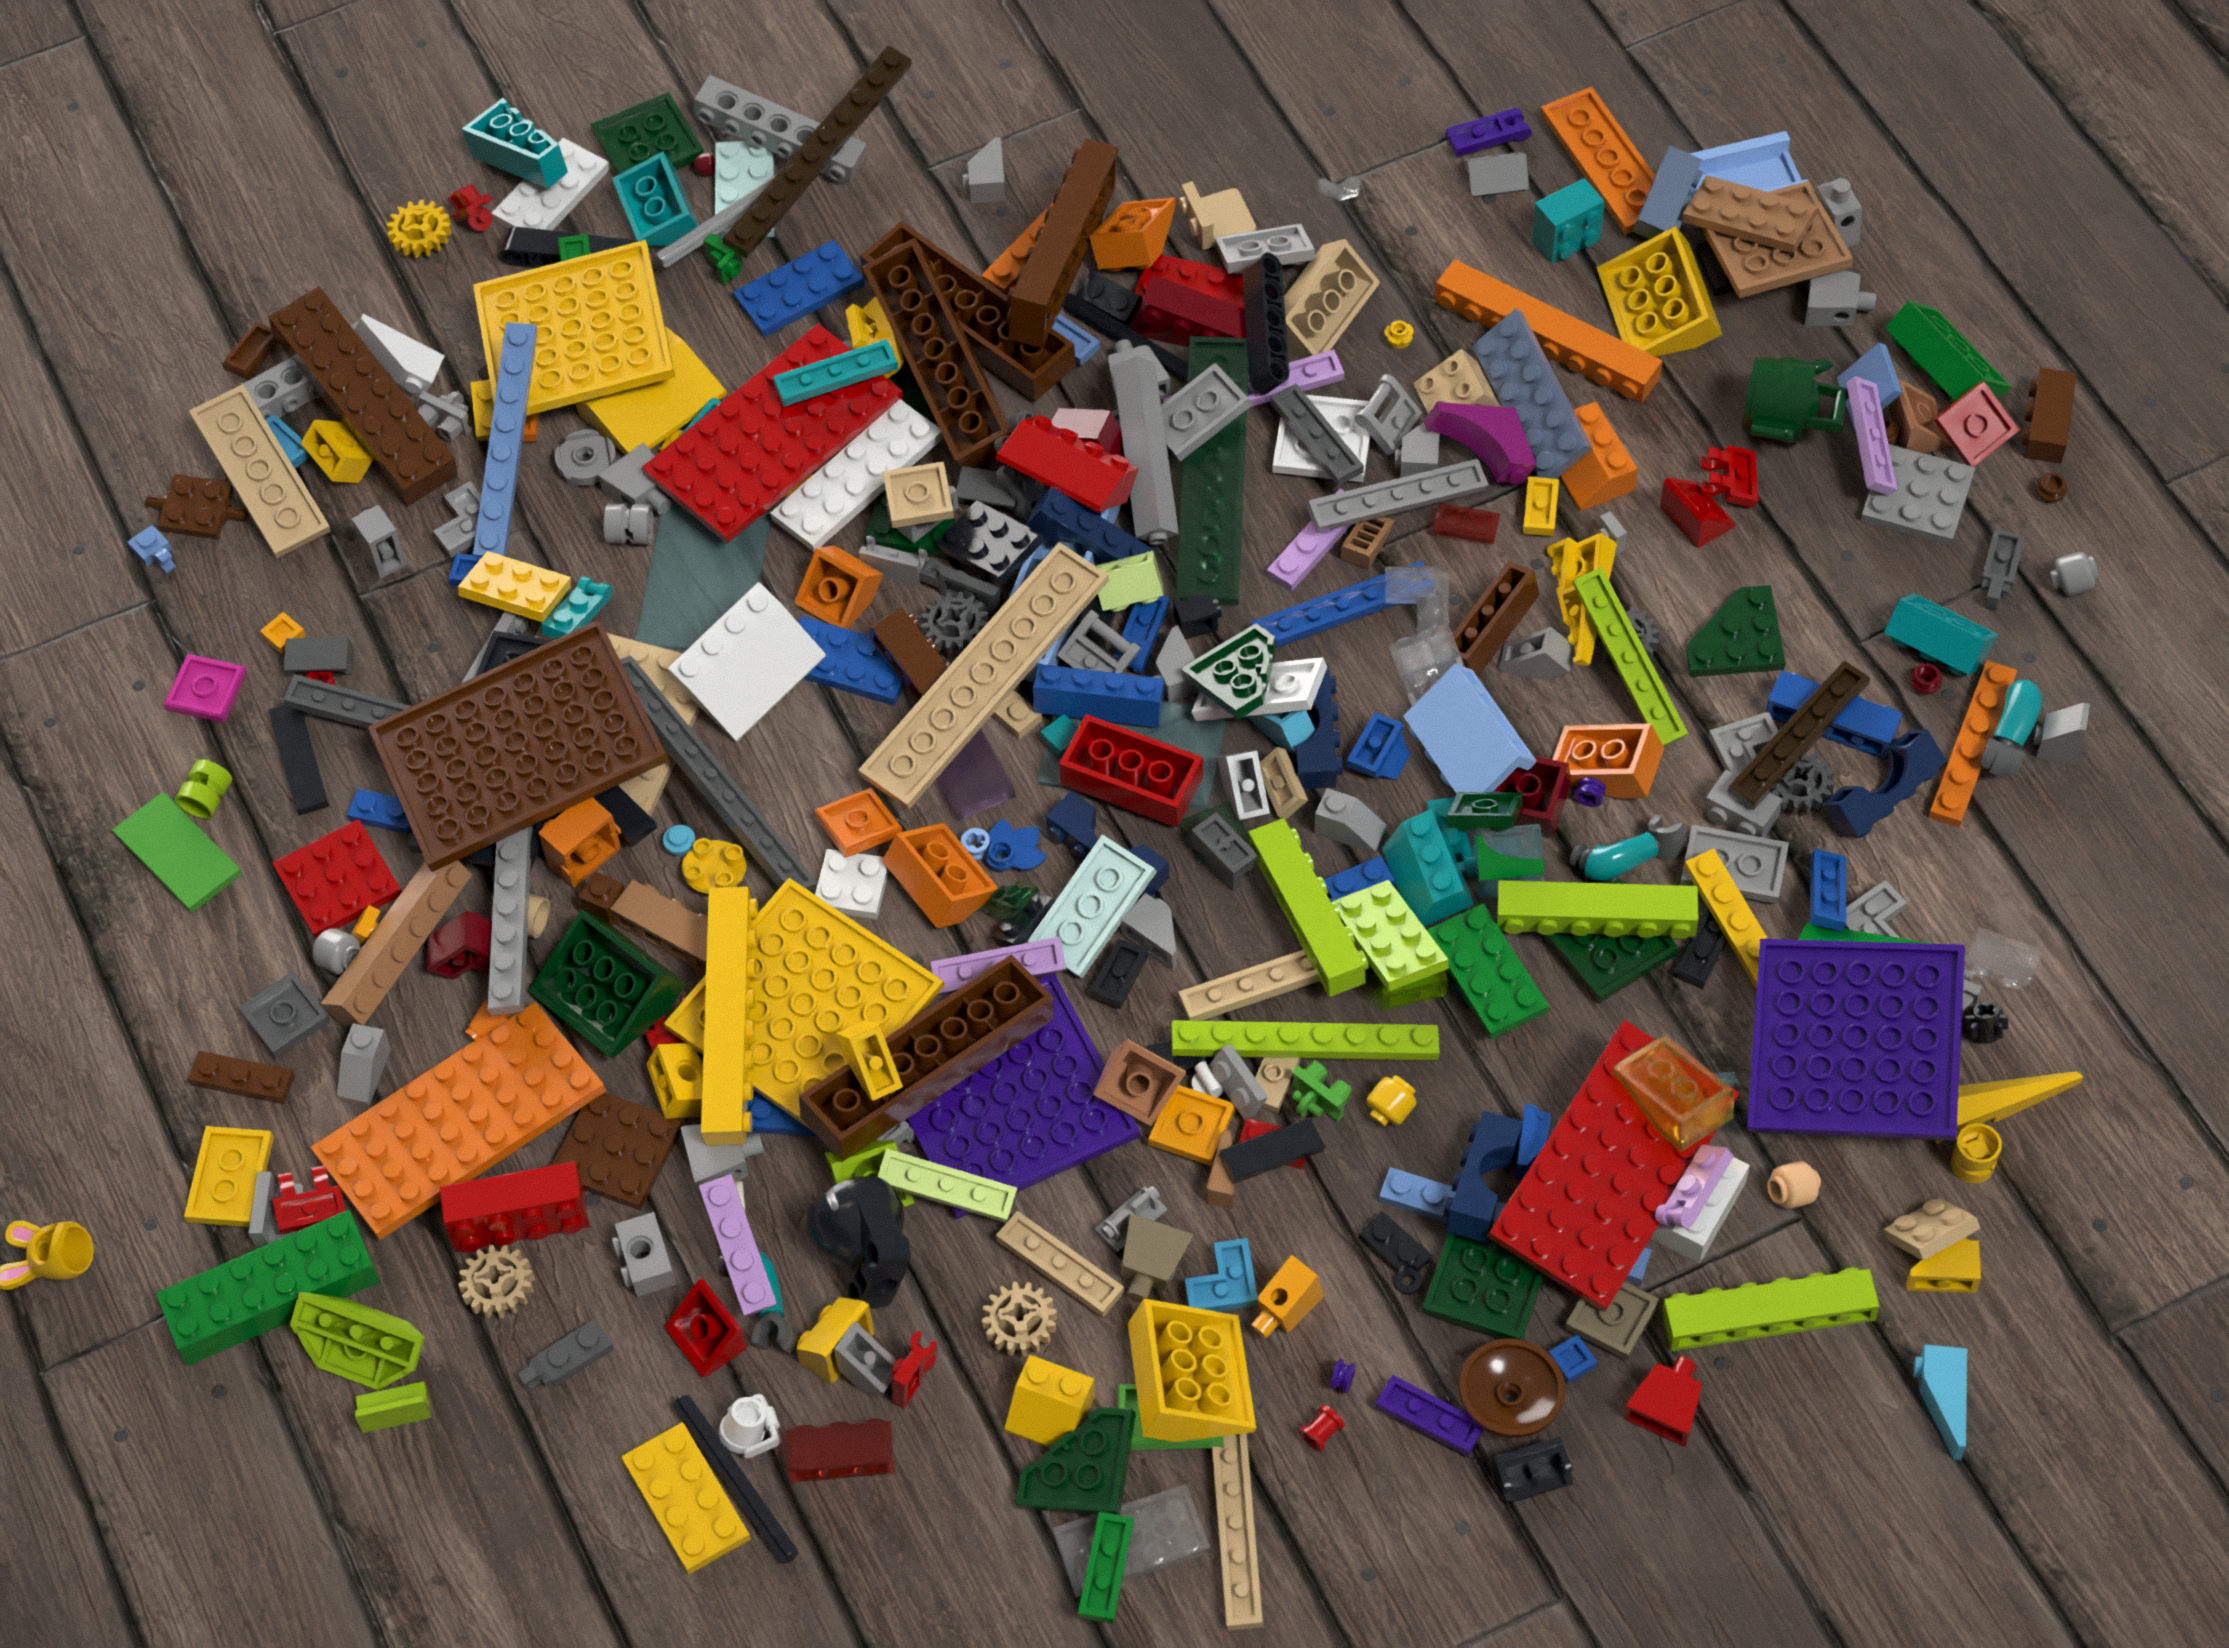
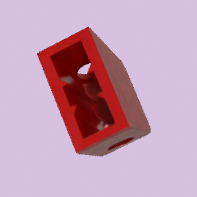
M1682 1356L1677 1357L1672 1369L1662 1364H1656L1628 1401L1624 1420L1686 1447L1702 1389V1384L1691 1378L1697 1367L1696 1364Z

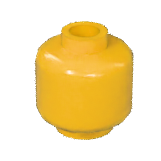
M1396 1075L1393 1078L1383 1077L1367 1097V1104L1372 1109L1369 1116L1384 1127L1388 1122L1397 1126L1401 1125L1416 1106V1098L1414 1096L1416 1090Z

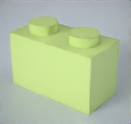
M1153 551L1096 565L1097 568L1109 576L1108 583L1098 593L1103 611L1109 609L1114 612L1121 611L1127 608L1129 604L1140 601L1143 604L1156 601L1159 596H1163V582Z

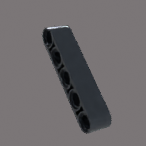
M510 227L503 241L500 258L509 265L527 268H539L561 262L558 238L583 234L526 227ZM588 235L590 238L591 254L638 242L632 239Z
M1268 252L1263 253L1248 264L1242 273L1249 379L1253 389L1262 395L1270 393L1286 382L1290 374L1282 266L1279 259L1274 254Z

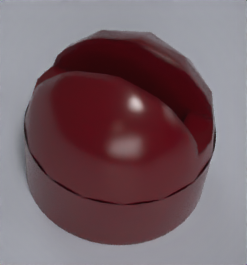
M713 152L698 155L694 160L696 173L701 176L715 175L716 159Z

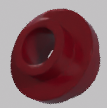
M1924 663L1913 669L1909 681L1915 691L1921 694H1932L1941 687L1942 676L1936 666Z

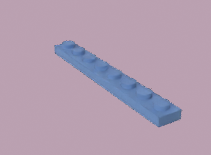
M506 322L473 550L474 556L483 557L487 551L505 557L507 554L538 335V327L535 324Z
M1390 1167L1379 1195V1202L1448 1223V1217L1443 1216L1447 1197L1454 1198L1456 1192L1451 1191L1452 1186ZM1497 1201L1492 1227L1507 1205L1506 1203ZM1644 1248L1626 1277V1281L1641 1285L1651 1256V1249Z

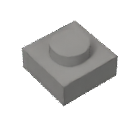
M1611 511L1601 515L1597 534L1603 533L1617 543L1615 555L1625 551L1626 530Z

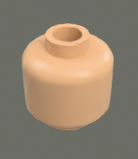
M1795 1161L1778 1166L1772 1171L1767 1183L1770 1198L1784 1209H1794L1811 1204L1817 1199L1821 1186L1820 1176L1817 1171L1804 1161Z

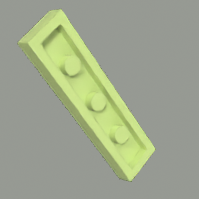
M887 1148L877 1176L886 1180L896 1190L1006 1223L1017 1191L1016 1187Z

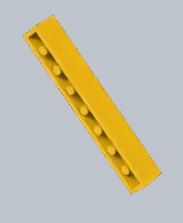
M749 887L709 888L701 1134L706 1146L746 1144L747 1132H752L753 1127L751 1111L747 1112V1101H753V1082L748 1080V1070L754 1069L753 1049L749 1050V1039L755 1038L754 1019H750V1009L756 1006L755 989H750L751 978H756L757 973L756 959L751 958L752 948H757V930L752 928V918H758L757 899H752Z

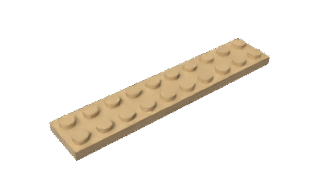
M1059 542L858 769L859 775L909 810L1108 583V574Z

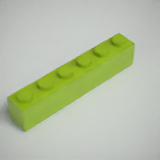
M1282 818L1248 831L1249 846L1258 854L1256 863L1328 996L1331 997L1365 984V970L1369 968L1367 958L1362 950L1357 951L1354 945V935L1348 925L1343 926L1337 903L1335 901L1330 902L1327 897L1328 891L1321 876L1316 877L1310 854L1308 852L1303 853L1300 848L1301 841L1296 829H1290L1286 820Z
M1498 880L1497 925L1501 931L1510 934L1539 932L1543 935L1572 933L1576 936L1605 934L1610 937L1621 935H1638L1643 938L1672 936L1676 939L1696 937L1698 925V886Z
M1847 1268L1837 1274L1813 1273L1803 1279L1779 1278L1763 1285L1745 1283L1736 1289L1723 1290L1721 1288H1711L1702 1294H1674L1668 1299H1664L1662 1317L1670 1351L1875 1321L1880 1306L1870 1269Z

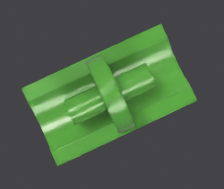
M1316 1060L1304 1069L1298 1065L1292 1071L1291 1075L1294 1076L1291 1087L1296 1090L1292 1099L1299 1103L1296 1108L1297 1115L1304 1118L1311 1112L1319 1118L1324 1112L1336 1122L1344 1116V1106L1352 1093V1089L1348 1084L1338 1079L1330 1088H1327L1322 1082L1328 1077V1071Z

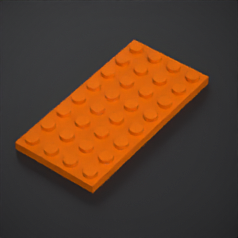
M533 1002L524 1008V1012L516 1013L502 1026L494 1029L477 1042L473 1041L310 1148L380 1241L441 1200L440 1186L471 1181L606 1092L603 1082L536 1002Z

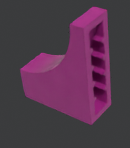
M1436 402L1423 421L1427 431L1447 435L1473 450L1489 467L1497 483L1523 484L1537 465L1515 408Z

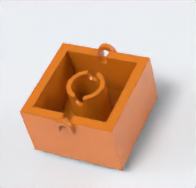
M593 797L566 809L555 819L547 821L538 832L548 866L572 888H575L621 849L618 837L622 833L621 829L614 823L613 815Z

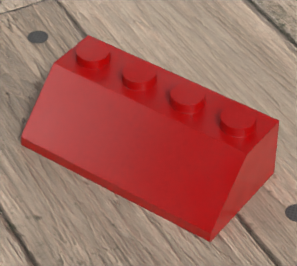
M1040 415L1022 420L998 451L995 458L1098 512L1127 502L1139 470L1130 465V461L1120 455H1111L1103 451L1104 448L1095 442H1085L1077 438L1078 434L1065 428L1060 429L1052 425L1050 419Z

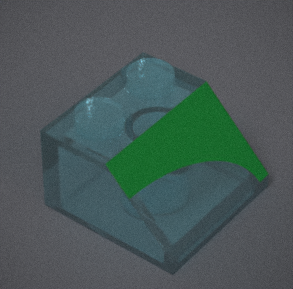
M1540 824L1513 826V828L1502 832H1495L1490 829L1475 830L1473 858L1478 897L1488 896L1490 898H1497L1498 880L1544 882Z

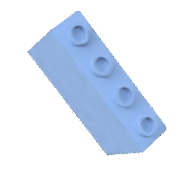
M1786 131L1689 153L1702 159L1698 170L1703 172L1697 187H1691L1688 195L1692 196V198L1706 175L1766 192L1808 180H1801L1788 152L1790 138Z
M1454 664L1404 715V718L1410 725L1409 732L1414 738L1421 741L1426 749L1424 751L1425 755L1441 770L1440 777L1448 786L1454 789L1456 794L1458 792H1493L1517 767L1529 770L1537 762L1472 669Z

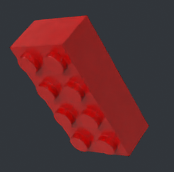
M1085 714L1059 763L1060 784L1177 828L1204 777L1202 756Z
M575 1161L440 1186L444 1224L455 1252L471 1253L490 1245L508 1246L514 1243V1241L524 1239L540 1240L551 1234L561 1232L572 1234L579 1232L583 1228L590 1227L586 1192Z

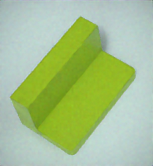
M424 1381L356 1396L357 1410L354 1413L362 1433L431 1418L428 1391Z

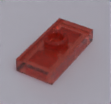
M1439 503L1433 534L1494 544L1500 521V513Z

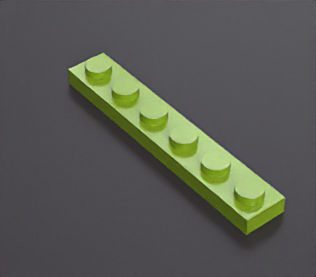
M1600 567L1574 579L1572 584L1644 723L1653 726L1664 747L1687 737L1688 732L1603 568Z

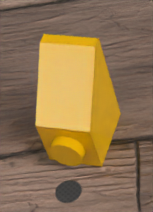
M865 1020L837 1033L847 1062L870 1100L874 1101L903 1087L880 1025Z
M1965 1237L1926 1260L1918 1262L1910 1270L1906 1282V1291L1976 1293L1981 1281L1979 1240H1969Z

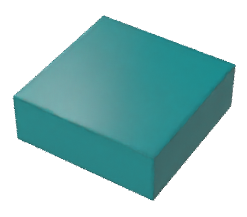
M1063 714L1040 731V738L1060 757H1063L1078 727Z

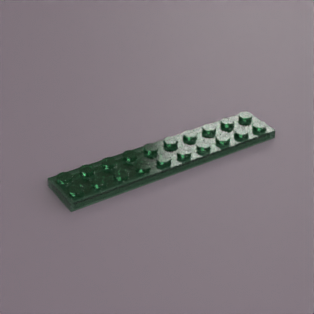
M1190 336L1187 384L1216 363L1248 397L1249 366L1247 338ZM1247 410L1183 459L1176 597H1179L1180 601L1187 600L1192 596L1211 594L1212 599H1218L1220 605H1239Z

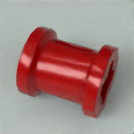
M1321 1405L1318 1408V1415L1307 1426H1302L1299 1429V1435L1314 1450L1322 1452L1325 1449L1324 1443L1336 1430L1341 1431L1345 1424L1334 1410L1326 1405Z

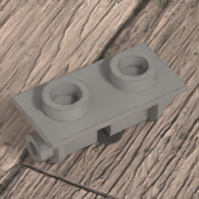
M1144 1186L1094 1230L1118 1253L1125 1246L1131 1213L1155 1221L1168 1209L1158 1200L1160 1194L1153 1186L1148 1189Z

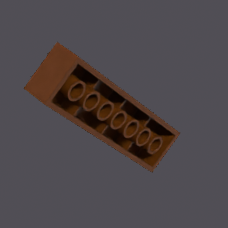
M1085 138L1080 149L1076 148L1074 150L1071 161L1072 167L1066 168L1062 181L1063 186L1062 188L1057 187L1055 191L1054 205L1047 208L1044 218L1045 225L1044 227L1039 226L1035 237V246H1030L1028 249L1026 266L1019 268L1016 278L1017 285L1016 287L1011 286L1008 292L1007 304L1011 305L1008 310L1005 325L1009 326L1010 340L1040 348L1044 347L1091 244L1090 235L1098 228L1115 191L1118 146Z
M900 221L860 255L861 266H864L915 238L926 253L978 361L1034 402L1076 366L1074 343L1053 328L1043 348L1010 340L1009 326L1005 325L1006 316L1011 305L1007 304V296L903 221ZM862 268L863 277L866 281H868V278Z
M913 238L862 266L955 461L961 469L962 466L979 468L996 458L995 440L1004 435L1010 436L1013 432L926 253L916 239Z
M320 286L268 316L274 337L337 418L373 459L372 463L407 507L458 476L453 455Z
M1011 954L885 1038L903 1085L902 1088L872 1101L847 1063L799 1095L800 1118L841 1162H844L1052 1021L1054 997Z

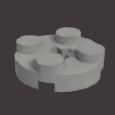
M590 429L570 433L565 437V442L559 448L558 445L555 450L557 470L566 483L573 487L599 483L598 474L617 462L612 440L608 437L606 439L600 436L598 431ZM583 454H588L589 457H592L588 461H580L583 458Z

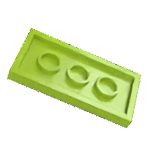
M1389 880L1334 900L1339 907L1341 913L1340 920L1343 926L1348 925L1354 935L1355 946L1359 951L1362 950L1369 965L1389 992L1449 969L1448 958Z

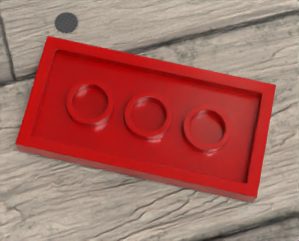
M1163 254L1153 262L1152 266L1143 270L1134 292L1144 298L1153 274L1245 309L1242 274H1228L1224 268Z

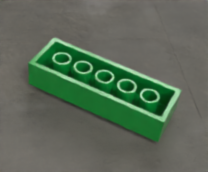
M349 1209L156 1292L176 1347L186 1365L189 1366L290 1322L300 1292L346 1298L380 1283V1279Z

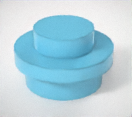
M685 825L672 826L663 836L665 849L675 856L686 855L693 848L695 842L693 830Z

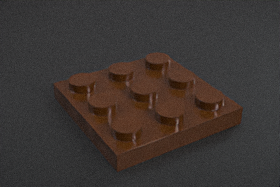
M604 1092L581 1108L552 1165L575 1161L585 1191L641 1211L681 1133V1127L684 1126L683 1121L677 1118L665 1119L663 1113Z

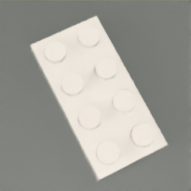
M563 138L558 144L568 173L549 188L523 179L491 213L493 221L508 229L510 227H526L553 230L610 170L609 162Z
M1324 658L1273 663L1264 704L1244 717L1311 710L1327 669ZM1202 692L1199 693L1192 709V714L1196 721L1233 717Z

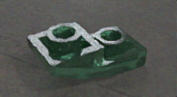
M1019 881L1010 886L1002 885L992 893L991 899L982 908L988 917L1000 919L1013 918L1022 911L1040 890L1036 885Z

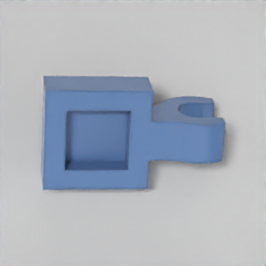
M153 525L127 541L133 553L146 566L156 562L166 574L176 568V565L171 561L172 555L169 553L172 550L170 543Z

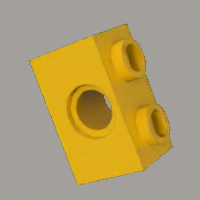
M314 419L301 441V445L333 482L360 483L373 461L342 422Z
M688 1043L658 1044L646 1065L665 1119L701 1117L703 1061L701 1057L698 1056L696 1049Z

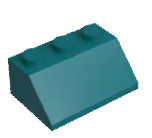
M664 152L612 178L638 242L646 240L647 245L669 246L699 226L677 170Z
M1916 593L1899 600L1884 631L1885 634L1891 636L1890 641L1903 648L1911 646L1919 650V655L1926 660L1936 662L1938 659L1948 664L1947 669L1960 676L1970 675L1978 670L1999 636L1998 633Z
M1430 809L1403 821L1382 847V851L1390 872L1395 879L1400 896L1421 924L1426 927L1473 906V900L1447 835L1434 811Z

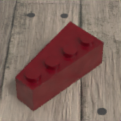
M1152 274L1132 330L1147 339L1248 360L1244 308Z

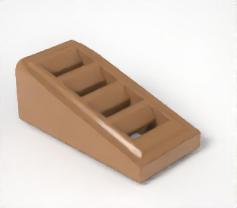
M1382 516L1358 522L1341 547V559L1369 570L1389 535L1395 520ZM1371 521V522H1374V523H1376V524L1382 525L1383 527L1380 528V527L1375 526V525H1372V524H1370V523H1368V522ZM1366 528L1371 531L1377 532L1378 534L1375 535L1364 530ZM1362 536L1373 541L1369 542L1364 539H1361L1360 537ZM1356 544L1367 547V550L1356 546Z
M1224 1130L1221 1133L1207 1185V1202L1210 1205L1233 1209L1234 1184L1218 1156L1220 1150L1232 1146L1231 1131Z

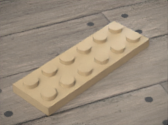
M244 384L189 410L190 417L276 559L331 532L328 522Z

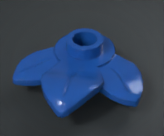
M1003 819L990 830L989 838L991 845L986 851V862L992 869L1006 871L1016 868L1026 871L1038 867L1045 861L1046 854L1036 849L1039 843L1038 827H1025L1013 830L1011 825ZM1000 855L1007 856L1004 859H998L997 857Z

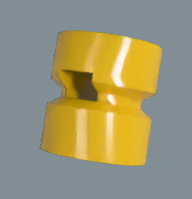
M1982 1123L1969 1124L1961 1129L1951 1155L1950 1166L1953 1173L1960 1180L1971 1184L1982 1183L1989 1179L1994 1172L2002 1148L1999 1134L1992 1127Z

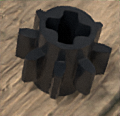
M1981 1002L1975 1007L1972 1006L1971 1015L1965 1016L1966 1030H1971V1038H1976L1982 1043H1993L1999 1038L2002 1039L2003 1030L2009 1029L2008 1015H2003V1007H1998L1992 1002Z

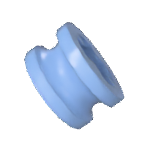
M972 828L964 832L961 837V843L972 857L979 861L986 858V851L990 846V838L985 830ZM976 841L978 844L981 843V847L976 848L970 842Z

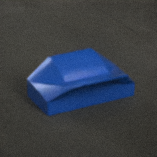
M1374 712L1347 759V767L1373 777L1384 776L1397 780L1411 755L1403 738V723Z
M1525 1104L1516 1171V1179L1519 1180L1524 1178L1549 1136L1551 1114L1540 1111L1536 1105Z

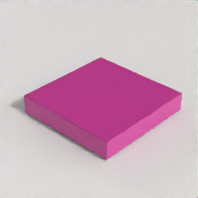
M187 654L164 703L166 710L225 723L248 673L246 667Z

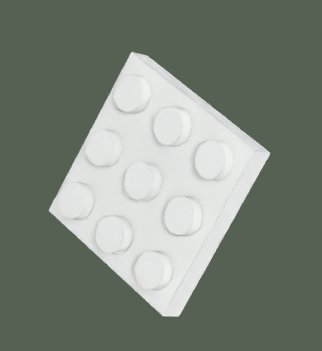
M1307 395L1364 465V473L1349 481L1364 482L1371 435L1365 428L1358 426L1354 418L1358 411L1364 409L1369 401ZM1281 417L1273 460V473L1332 479Z

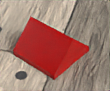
M1667 477L1664 480L1660 508L1697 549L1731 530L1736 525L1711 496L1702 493L1700 483Z
M698 1279L664 1328L703 1378L709 1376L747 1350L741 1327L704 1279Z

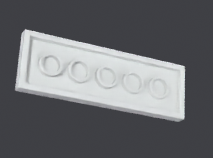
M899 399L770 513L772 520L815 552L816 548L824 545L885 490L883 471L912 467L944 438L940 428Z

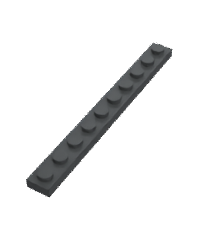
M628 656L620 659L660 743L778 888L788 878H791L810 892L814 891L818 882L634 658Z

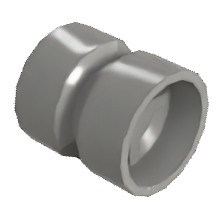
M608 503L606 505L604 514V537L606 543L624 544L627 539H630L632 544H651L654 527L651 505L634 504L630 509L625 504Z

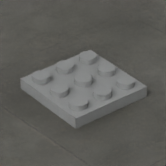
M1889 444L1897 490L1890 495H1886L1870 489L1860 522L1951 546L1976 467Z

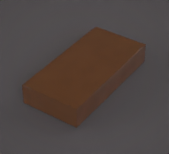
M255 321L223 360L222 366L224 370L249 380L278 344L271 328Z

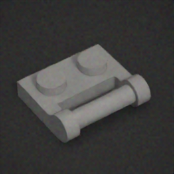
M1384 374L1377 383V390L1365 408L1358 411L1354 419L1358 426L1365 428L1385 454L1390 455L1394 454L1396 449L1400 447L1402 437L1410 432L1422 412L1393 376ZM1389 394L1392 400L1380 418L1377 419L1374 415Z
M1091 610L1058 652L1057 656L1073 668L1123 674L1142 648L1135 642L1132 644L1098 619L1099 615ZM1092 629L1121 651L1123 656L1117 661L1085 636L1086 633Z

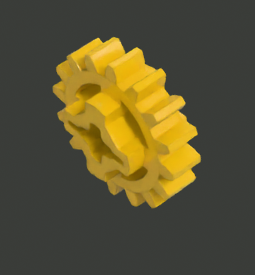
M420 200L416 206L411 201L408 202V208L406 209L399 206V214H391V222L386 225L390 244H393L395 251L402 249L404 256L414 252L415 258H418L421 252H425L428 257L431 254L430 250L440 251V243L447 244L449 242L447 235H452L448 214H445L442 206L436 209L435 202L433 201L428 206L424 205L423 200Z

